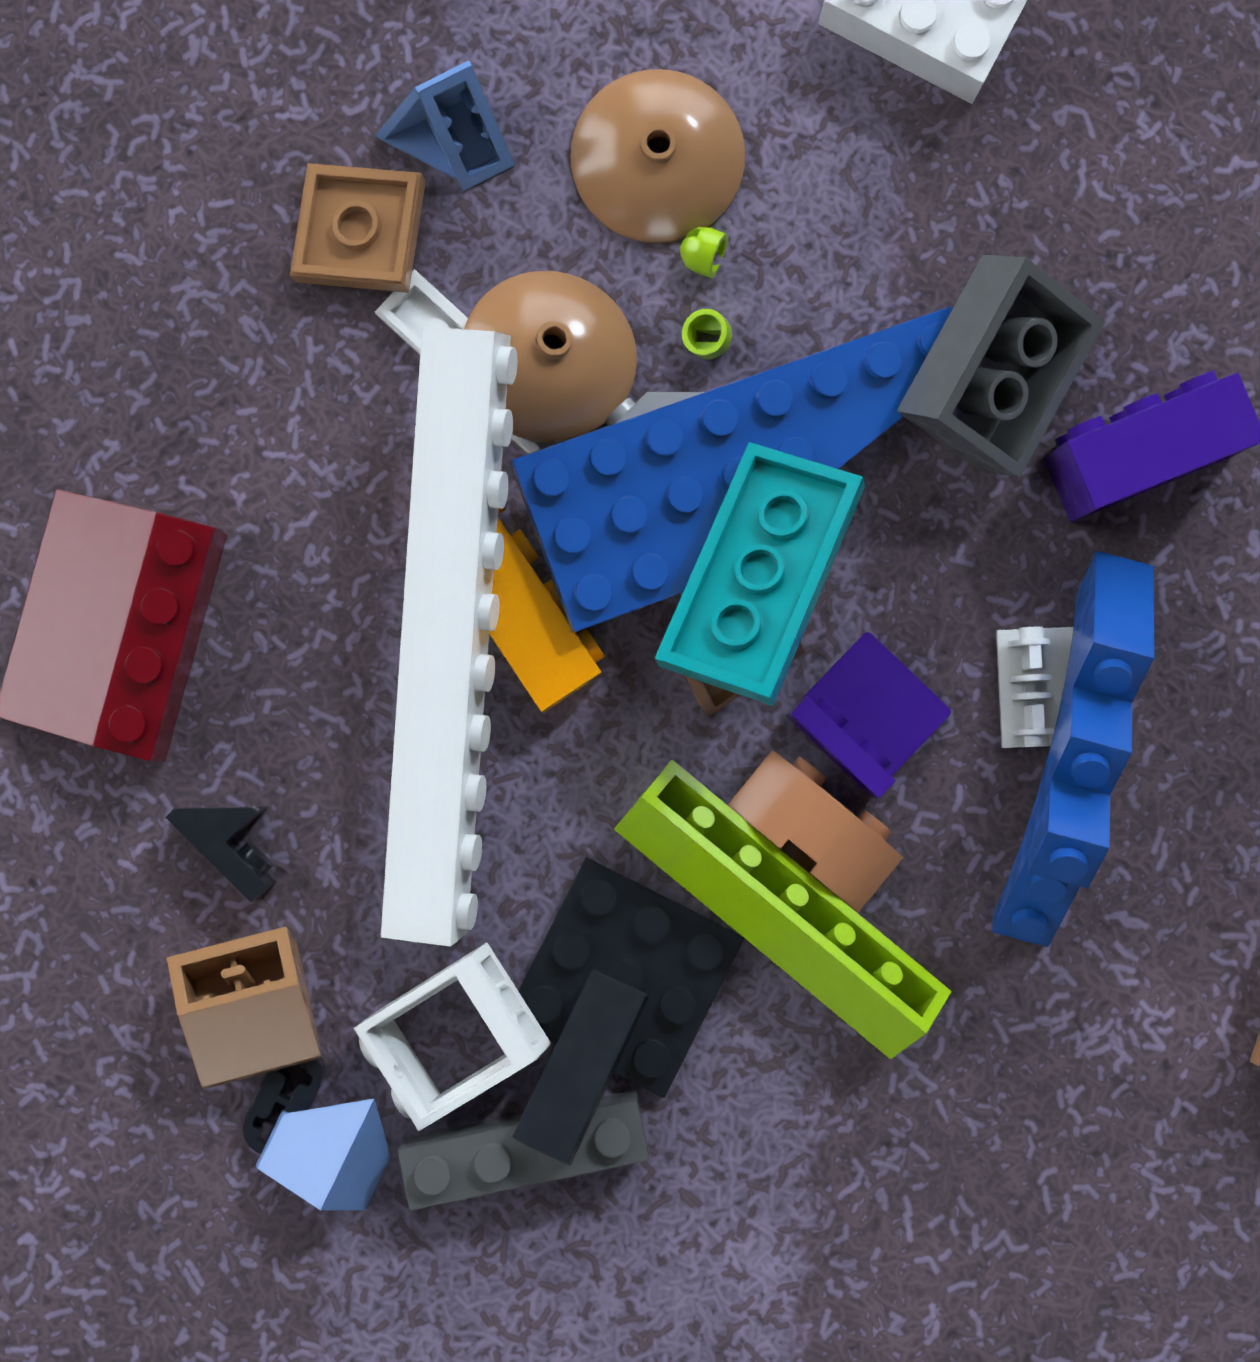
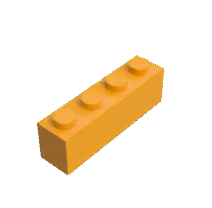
M505 506L503 509L498 508V515L506 510ZM498 517L497 533L503 535L504 554L499 570H494L492 594L498 595L500 610L496 629L489 631V634L540 711L545 713L602 675L596 663L605 656L587 628L582 629L578 633L571 632L568 621L563 615L564 610L553 580L550 579L543 584L530 565L538 560L539 556L521 529L510 535Z

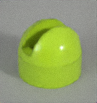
M698 227L688 232L680 246L681 259L685 266L694 273L711 279L714 278L720 264L713 265L714 257L717 252L723 258L728 245V234L708 227Z
M700 309L693 312L684 322L682 340L686 348L699 358L714 359L721 357L729 350L732 341V329L727 319L713 309ZM698 332L720 335L718 342H697Z

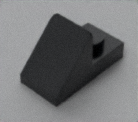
M268 806L175 808L165 817L250 902L261 899L276 883L267 873L273 867L269 858L251 842L247 841L241 847L235 841Z

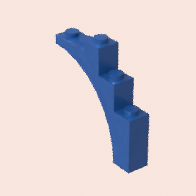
M1096 551L1082 580L1075 603L1074 627L1068 668L1048 758L1021 846L994 911L991 932L1049 947L1079 888H1089L1110 848V795L1132 754V702L1154 660V566Z

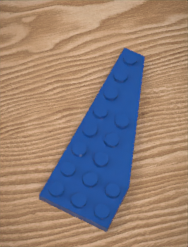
M949 306L511 460L509 464L571 632H577L684 592L749 442L839 469L900 420L903 416L897 412V409L953 307Z

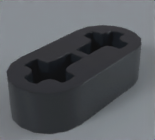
M323 1058L307 1063L306 1072L313 1076L312 1082L302 1081L295 1088L292 1097L283 1093L289 1080V1073L287 1071L279 1069L266 1073L243 1124L244 1139L251 1149L259 1154L262 1153L267 1141L261 1137L264 1128L256 1123L257 1117L266 1119L274 1111L277 1102L286 1106L285 1111L288 1113L311 1109L326 1074Z

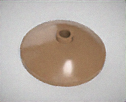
M662 69L644 70L625 75L611 82L587 104L573 133L570 154L571 169L582 201L594 217L604 226L623 237L635 241L655 244L672 243L684 240L688 232L695 228H709L727 211L742 181L745 168V144L734 112L720 94L709 85L693 76L677 71ZM655 137H662L668 141L670 147L663 153H654L648 148L647 144Z
M534 271L511 277L493 287L480 299L465 324L464 329L495 331L511 336L510 347H515L518 363L514 383L512 385L507 384L506 409L511 410L513 416L512 434L520 438L542 443H560L596 431L606 425V419L627 399L636 375L637 351L628 320L618 305L605 292L577 276L556 271ZM548 335L558 336L563 341L564 346L560 349H550L544 344L543 338Z

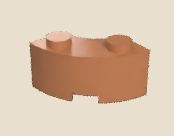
M772 750L728 803V806L837 897L859 913L904 858L886 842L892 831L866 810L859 817H856L820 787L827 778L802 757L798 756L794 763L791 764Z

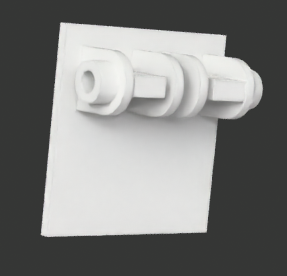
M1022 627L1012 630H996L1001 748L1051 746L1068 668L1073 627Z

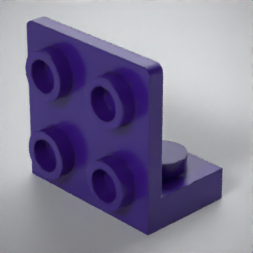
M866 632L860 636L785 716L870 797L880 798L896 781L892 775L950 716L951 710L874 635Z

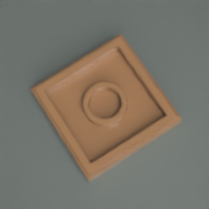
M308 163L290 271L291 278L297 283L409 293L426 183L422 173Z

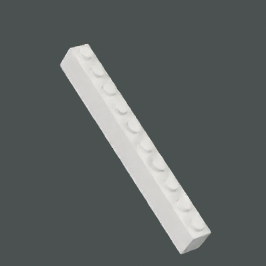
M422 326L381 938L449 947L465 936L468 930H472L478 910L477 895L471 894L470 890L472 871L477 870L482 854L481 836L475 835L476 811L480 812L482 810L486 797V778L483 775H479L480 753L486 751L491 733L490 718L487 715H483L485 691L489 692L491 690L495 676V659L493 655H488L489 631L496 629L500 610L499 597L497 594H492L494 570H499L504 554L503 535L497 533L498 508H504L508 497V475L506 472L501 471L503 447L509 446L513 432V416L511 410L506 409L507 384L512 385L515 381L518 363L517 351L515 347H510L511 336L495 331Z

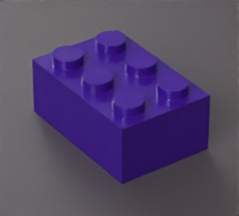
M1214 370L1206 372L1179 385L1180 388L1163 395L1165 399L1163 403L1159 394L1155 393L1123 407V411L1109 417L1111 423L1105 425L1102 416H1098L1068 429V433L1054 439L1058 448L1044 457V460L1070 523L1232 458L1260 444V423L1239 372L1219 380Z

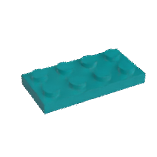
M749 442L656 653L655 660L658 666L774 706L864 491L863 476Z

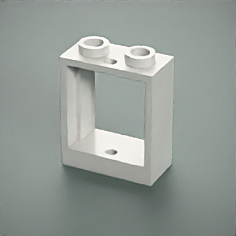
M487 942L382 1007L354 1028L359 1036V1045L364 1057L372 1066L380 1069L392 1088L391 1096L396 1108L404 1117L411 1118L418 1131L536 1061L551 1044ZM459 980L505 1054L440 1093L394 1020Z

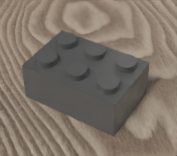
M982 255L898 407L897 412L977 469L1020 478L1106 321L1027 257Z

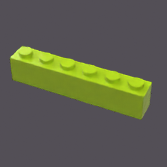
M671 760L614 828L617 833L889 1059H892L927 1034L952 992L674 760Z

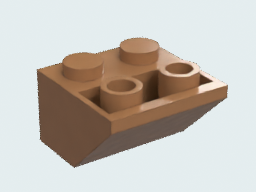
M286 926L167 957L177 1015L203 1089L322 1058L298 945Z

